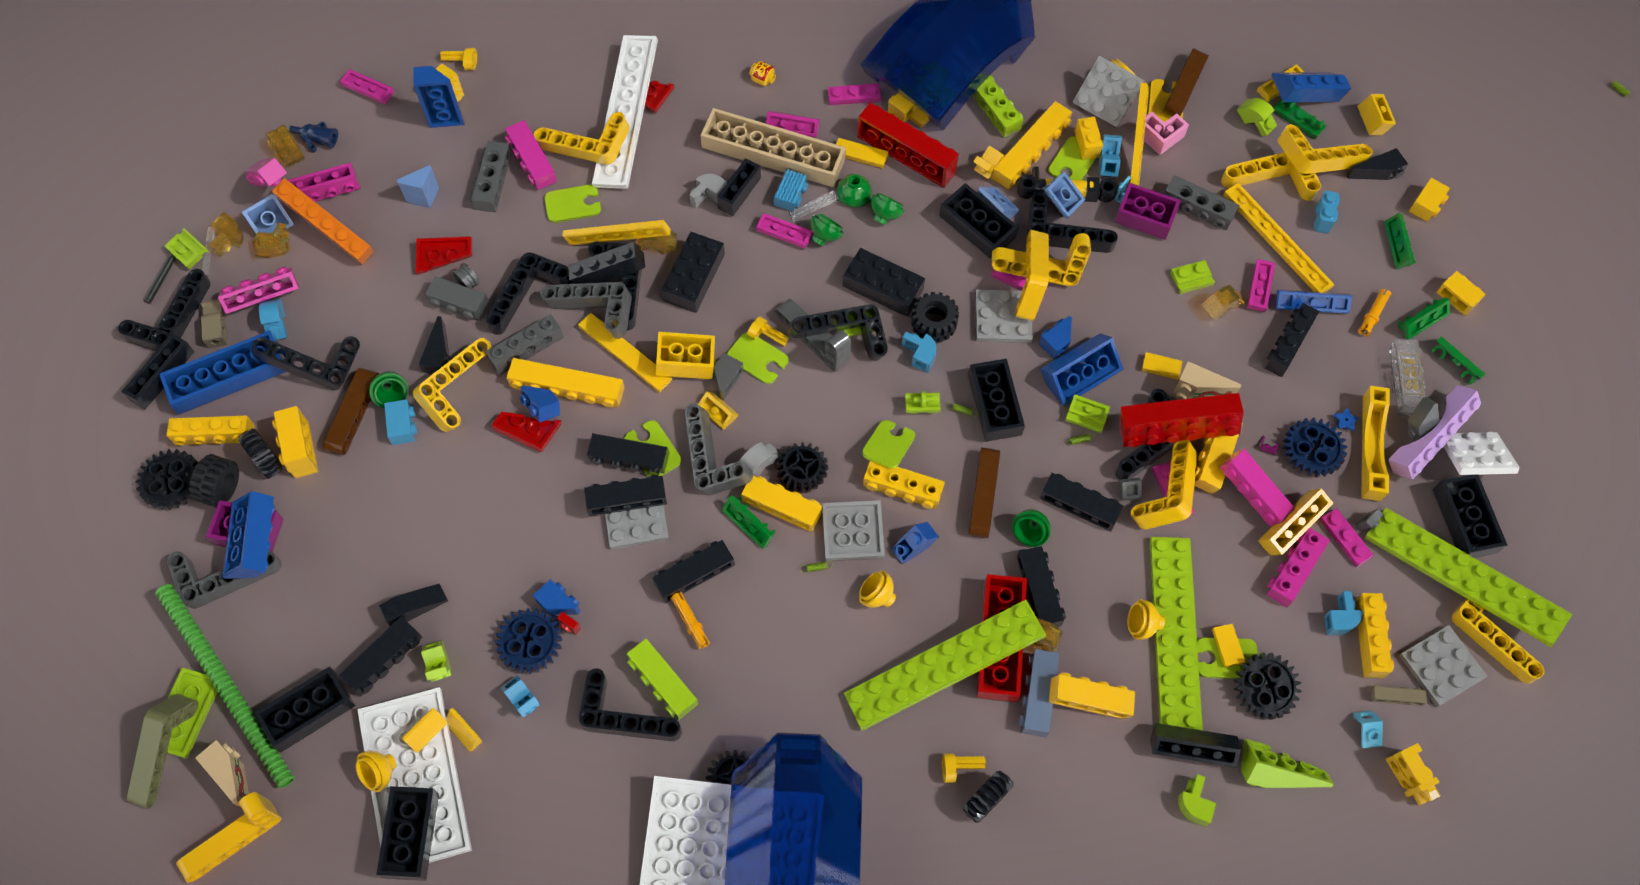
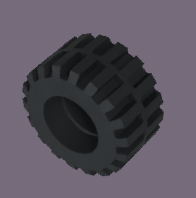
M931 292V295L926 293L923 295V298L919 297L914 304L911 318V326H913L914 333L917 332L920 338H924L928 334L934 341L938 340L939 343L943 342V339L948 340L957 328L959 318L958 305H955L953 299L950 300V296H943L941 292L939 294ZM937 313L944 320L933 322L927 319L926 315Z
M209 454L202 458L196 465L190 480L189 492L192 499L216 508L219 500L228 502L238 484V464L235 461L214 454Z

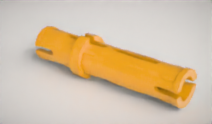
M1386 289L1379 291L1371 309L1363 318L1364 322L1358 330L1360 335H1363L1366 330L1364 336H1369L1374 325H1377L1378 317L1391 296L1389 290L1386 291L1385 295Z
M682 592L674 594L671 597V601L686 624L688 634L693 637L699 649L707 647L710 641L703 632L702 624L694 616Z

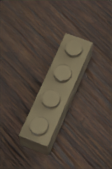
M1375 685L1370 689L1371 702L1423 706L1427 703L1426 690H1421L1420 688L1408 689V687L1396 688L1395 686L1383 687L1382 685Z

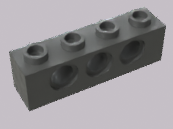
M488 141L487 146L484 147L483 160L479 163L478 168L479 175L474 181L475 189L470 195V201L473 203L475 210L496 213L512 155L509 143Z
M1175 175L1164 195L1181 200L1178 208L1185 213H1190L1226 231L1240 206Z
M550 314L487 350L486 354L498 375H501L509 370L513 358L527 360L563 339V334L560 326Z

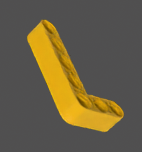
M615 112L610 116L599 140L544 127L538 128L533 136L544 151L609 165L616 160L630 127L623 113Z
M1292 124L1285 127L1277 140L1294 167L1302 174L1351 169L1352 166L1368 160L1373 153L1372 149L1366 144L1313 149L1300 129Z
M1285 152L1230 165L1226 168L1221 179L1224 187L1231 188L1237 183L1242 186L1290 174L1300 197L1305 201H1312L1321 188L1316 173L1302 174L1297 171Z
M1030 230L1026 241V282L1016 306L1015 317L1034 321L1049 281V235Z
M1080 233L1074 237L1065 261L1049 257L1048 282L1065 286H1075L1079 282L1091 253L1090 238L1087 234ZM1003 247L995 248L992 251V267L999 272L1026 277V252Z
M485 338L477 339L419 384L413 391L415 400L444 432H450L458 427L461 418L440 391L486 355V351L491 349V344ZM477 345L482 348V352L478 350ZM463 356L469 359V363L464 360ZM450 366L455 369V373L450 371ZM438 377L442 384H438L435 378ZM421 388L427 391V396L422 393ZM434 403L439 405L440 411L435 409ZM446 418L452 421V426L447 423Z
M1189 440L1177 441L1173 445L1167 497L1141 503L1132 508L1130 514L1141 529L1145 530L1183 521L1191 515L1198 454Z
M1466 598L1453 612L1452 620L1454 624L1520 681L1530 684L1544 675L1542 664L1483 615L1484 608ZM1478 627H1481L1484 633L1481 632Z
M257 792L244 796L239 801V805L245 813L243 816L177 861L176 865L185 881L190 883L199 879L278 824L282 818L271 800Z

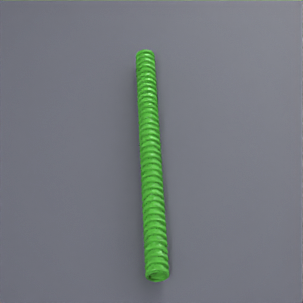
M165 584L159 587L155 595L159 597L158 599L162 602L161 604L165 607L169 617L175 622L174 625L178 627L177 629L181 632L185 642H188L187 645L191 647L190 650L194 652L197 661L201 662L200 666L204 668L203 670L207 673V677L210 678V682L214 683L213 686L217 688V693H220V697L224 698L223 702L227 704L226 707L230 709V713L234 714L233 718L237 719L236 723L240 725L239 727L243 730V734L247 735L246 738L250 740L249 743L253 746L254 751H257V756H261L260 760L264 761L263 765L267 767L266 770L271 772L270 776L274 777V783H277L278 788L288 786L294 781L295 776L291 775L292 771L288 769L287 764H284L285 760L281 759V754L277 753L278 750L272 746L260 722H257L258 719L254 716L255 713L251 711L250 706H247L248 702L244 701V696L241 695L242 693L238 690L237 685H234L235 682L231 680L232 678L228 675V671L224 670L225 666L218 659L219 657L215 654L211 644H208L209 641L205 639L206 637L202 634V630L199 629L195 619H192L193 616L189 614V610L186 609V605L183 604V600L180 599L176 589H173L172 584Z

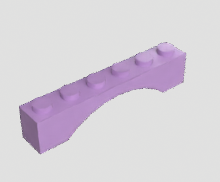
M1457 385L1446 397V411L1438 425L1421 439L1400 447L1390 457L1389 463L1392 472L1413 480L1480 407L1481 401L1478 391Z

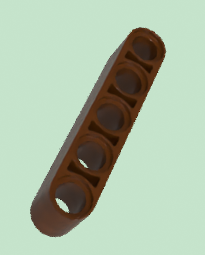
M1195 48L1192 49L1163 109L1164 112L1172 116L1175 114L1181 116L1209 55Z
M364 368L357 369L325 438L324 450L340 455L347 453L371 401L369 387L373 378L379 374L378 372Z
M981 447L969 536L989 538L1000 450Z

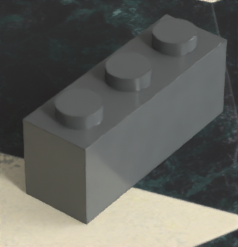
M435 276L425 294L429 304L433 307H442L452 314H461L469 320L479 321L489 304L484 293Z

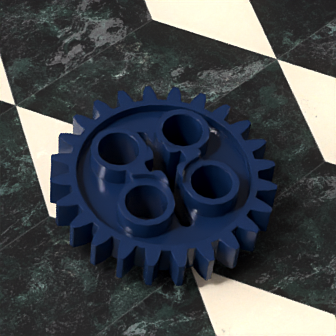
M1313 417L1309 422L1305 418L1303 422L1297 421L1285 434L1286 437L1283 442L1286 444L1283 446V449L1288 450L1285 456L1291 457L1288 463L1294 462V469L1301 468V474L1307 471L1308 476L1314 473L1316 478L1320 474L1326 477L1328 473L1332 475L1345 462L1344 458L1347 456V453L1344 451L1348 446L1342 444L1346 439L1339 438L1342 432L1336 433V426L1330 428L1329 421L1323 424L1322 419L1316 422ZM1322 435L1323 437L1318 446L1316 447V451L1312 455L1311 459L1308 460L1307 458L1312 449L1314 448L1316 441L1318 440L1319 436Z
M527 608L526 614L519 610V616L511 613L512 620L510 621L505 618L504 620L507 625L499 626L503 632L496 633L500 640L495 641V644L501 646L496 649L497 653L501 654L499 658L501 661L506 660L505 666L511 665L512 671L519 667L520 674L525 669L531 674L533 668L539 672V666L541 665L547 669L546 662L554 663L551 657H558L559 655L555 650L562 649L561 645L557 643L563 641L562 637L559 636L561 633L560 628H556L558 626L557 621H553L551 615L546 617L545 611L539 615L537 608L533 613ZM535 624L531 632V625ZM526 626L524 632L517 633L519 627ZM546 630L543 636H537L538 631ZM514 646H521L518 652H512ZM535 649H541L539 655L532 656V652Z

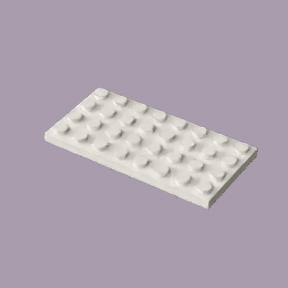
M440 687L357 709L364 751L373 750L384 755L389 753L396 761V768L392 770V778L388 786L380 792L371 790L380 848L390 786L434 788L439 793L429 863L472 851L448 723L418 753L402 739L432 708H435L447 721L442 689Z

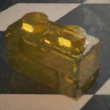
M285 125L266 133L269 140L266 142L271 151H276L274 154L275 158L279 163L283 162L286 168L305 159L301 149Z

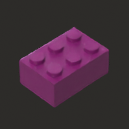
M1129 183L1115 223L1166 240L1181 200Z
M220 500L218 502L206 538L213 545L227 547L231 502ZM276 510L272 514L271 523L273 527L269 535V551L272 552L284 520Z

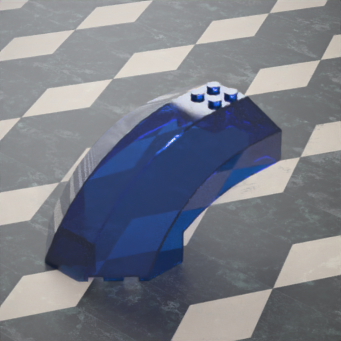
M918 0L888 29L860 65L865 74L878 83L880 80L925 112L932 123L944 130L980 85L1009 57L1011 62L1015 63L1035 39L1031 0Z
M776 733L768 743L760 747L743 765L733 771L725 885H860L862 776L847 764V761L827 743V740L821 734Z

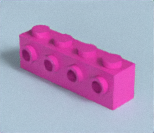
M525 120L505 128L507 136H505L506 142L509 143V146H513L514 149L512 151L515 158H520V166L524 172H528L529 175L527 177L530 184L535 185L537 190H540L557 182L552 166Z
M276 158L261 159L245 171L247 174L246 179L251 185L263 187L276 186L282 181L281 177L287 173Z
M351 162L288 180L314 202L361 189Z
M284 266L275 270L276 273L270 275L269 273H264L257 276L258 279L253 281L246 279L241 281L238 286L232 287V285L222 288L218 298L225 313L227 314L299 289V282L292 267L287 268Z
M1244 448L1233 453L1220 466L1221 470L1237 487L1238 491L1243 494L1250 505L1255 508L1270 527L1283 522L1294 509V506Z
M1309 528L1296 541L1298 542L1296 547L1292 546L1287 552L1288 560L1286 563L1282 561L1276 570L1279 574L1276 578L1272 577L1267 587L1270 589L1266 595L1283 606L1288 607L1294 601L1330 540Z

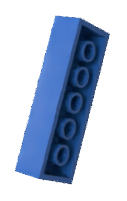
M271 330L160 373L170 406L179 415L287 372L254 358L251 353L253 342L257 338L263 337L278 343ZM263 346L256 347L261 352L266 351ZM275 354L276 358L284 359L282 354Z

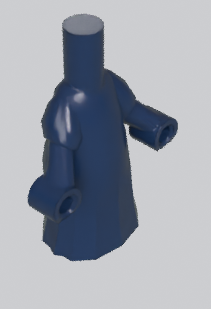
M320 122L318 125L307 124L302 128L290 126L289 128L290 133L300 134L301 139L306 142L311 153H315L317 150L315 144L311 141L334 148L338 140V130L336 128H327L325 122Z

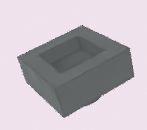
M1140 478L1120 480V497L1122 500L1142 498V481Z
M1379 509L1368 512L1356 525L1360 530L1373 529L1380 523L1378 520L1383 516V513Z

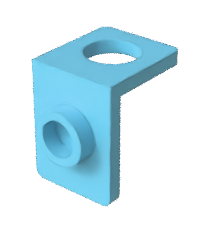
M1130 176L1124 182L1121 181L1117 186L1116 191L1118 192L1115 200L1119 203H1122L1131 179Z
M1373 711L1353 713V717L1361 724V747L1372 748L1382 746L1383 721ZM1369 716L1372 717V719H1364L1362 717Z

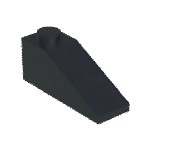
M1395 148L1352 166L1347 174V178L1370 180L1398 178L1405 173L1404 170L1408 163L1399 150Z
M437 316L419 362L422 372L430 375L450 361L446 328L441 316Z
M439 583L398 595L380 604L379 607L386 622L391 626L401 616L408 622L448 602V599Z

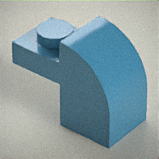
M1103 135V148L1099 158L1100 176L1118 177L1121 162L1119 154L1122 136Z
M282 299L261 302L259 304V316L261 325H264L265 332L271 330L277 340L287 338L288 334L283 320L286 314Z
M905 332L902 346L915 352L912 358V366L929 373L935 361V341L928 334L921 339L914 333Z
M1343 591L1337 597L1339 610H1330L1324 616L1327 635H1345L1360 623L1363 610H1354L1356 608V600L1352 596V591Z
M518 675L501 687L522 717L530 714L540 705Z

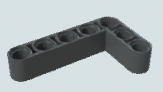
M622 282L548 285L540 292V296L545 303L553 309L607 307L604 326L611 336L615 339H620L627 332L632 295Z
M788 299L775 310L778 318L787 327L796 317L808 315L792 299ZM812 321L813 326L819 328V325ZM794 324L796 330L802 331L800 325ZM839 330L832 337L827 333L799 338L834 372L850 360L851 340L843 330Z
M696 403L688 405L685 410L695 487L707 495H714L748 484L753 478V471L743 463L735 462L716 468L709 413Z
M268 551L267 561L271 559L273 561L268 565L265 573L256 578H234L233 581L228 583L229 579L223 578V570L199 580L193 563L182 552H173L167 559V564L180 599L193 609L200 608L275 574L282 566L280 559L272 551ZM187 577H189L188 581L185 582V583H183V581H184ZM215 585L214 589L209 591L210 587ZM193 594H195V597L192 600H189L190 597Z

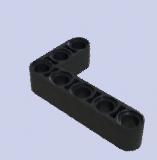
M1037 191L1032 195L1029 207L1027 236L1030 230L1047 233L1049 235V247L1070 249L1074 239L1071 237L1084 233L1092 239L1090 240L1091 251L1110 253L1114 250L1118 239L1115 231L1047 223V194Z
M593 242L588 248L589 255L592 257L598 255L595 253L600 252L599 254L628 243ZM642 269L621 277V282L632 295L627 331L633 329L636 324Z
M528 252L523 254L486 317L491 333L500 335L506 330L535 278L552 285L572 284L569 280V268L566 265L535 253Z
M201 269L191 270L157 328L132 320H124L118 325L119 333L127 342L157 351L171 333L181 338L210 288L211 283Z
M872 304L796 317L788 326V333L793 338L860 327L866 352L871 360H880L888 351L879 310ZM865 312H869L872 318H868ZM848 315L853 316L854 321H850ZM830 318H834L837 321V325L832 324ZM812 321H816L819 324V328L814 327ZM794 324L800 325L802 331L796 330ZM870 329L876 332V336L870 334ZM874 347L879 348L881 354H877L874 351Z
M353 336L346 337L338 350L332 366L263 337L255 339L251 353L254 358L330 390H338L342 387L359 350L360 342ZM345 345H352L354 350L347 349ZM263 346L266 351L261 352L256 347ZM280 353L284 355L285 358L278 359L276 358L275 354ZM338 361H345L347 366H341ZM294 362H301L303 367L295 366ZM319 369L322 374L316 375L312 370ZM331 377L339 378L340 382H333Z
M1155 389L1152 391L1147 403L1156 402L1154 399H1158L1160 402L1172 401L1173 399L1164 390ZM1176 442L1141 445L1120 461L1115 472L1116 477L1119 480L1135 477L1170 451ZM1151 447H1156L1158 451H1154ZM1136 457L1142 458L1144 462L1139 461ZM1122 468H1127L1130 472H1125Z
M598 668L588 672L579 714V721L586 731L663 741H676L681 737L682 729L676 719L603 710L607 688L606 676ZM594 677H602L600 683H592ZM592 696H597L598 701L596 703H588ZM587 717H595L593 723L585 724V719ZM608 719H615L613 726H605ZM629 721L636 722L635 727L632 729H627L625 726ZM649 724H656L657 727L654 731L649 732L646 730ZM676 726L677 731L674 734H668L666 732L667 728Z

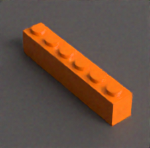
M284 178L273 189L272 192L280 201L361 265L374 253L369 244Z

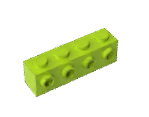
M984 70L969 77L966 89L1000 134L1005 138L1021 130L1023 124L1022 114L1015 109L1012 101L1005 96L1003 89L998 87L992 75H989Z
M644 639L627 653L629 658L627 663L633 671L638 670L641 673L640 679L646 686L650 685L655 690L652 693L659 702L662 700L667 705L665 709L672 718L676 716L680 720L699 705L697 698L647 639Z

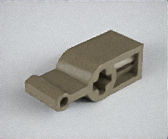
M220 300L202 301V341L208 348L227 345L226 321Z

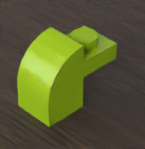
M1247 99L1237 109L1244 124L1254 122L1262 136H1267L1277 126L1271 115L1275 110L1263 99Z
M443 640L422 646L421 653L426 665L425 675L427 681L431 680L433 682L451 676V667Z
M1197 774L1193 779H1189L1186 791L1179 794L1178 804L1182 814L1188 820L1206 827L1211 824L1216 803L1200 797L1206 777Z

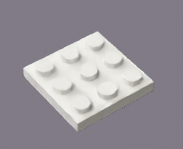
M1497 432L1456 433L1444 446L1445 451L1460 475L1518 474L1520 467Z

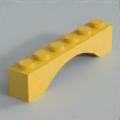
M1370 386L1363 394L1361 499L1382 501L1389 493V474L1384 458V434L1390 405V388Z

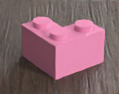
M1151 112L1146 115L1144 141L1161 155L1185 137L1189 124L1178 114H1175L1164 123Z

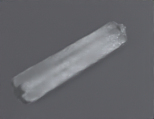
M832 191L791 210L789 216L792 221H795L838 201V196L835 191Z

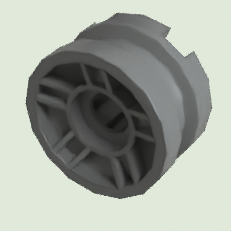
M463 263L459 269L453 270L452 274L460 285L472 289L474 285L480 284V280L471 268H467L468 265L466 263Z

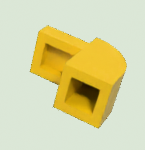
M988 146L982 157L977 156L974 163L977 165L974 170L990 179L992 178L993 169L1006 155Z

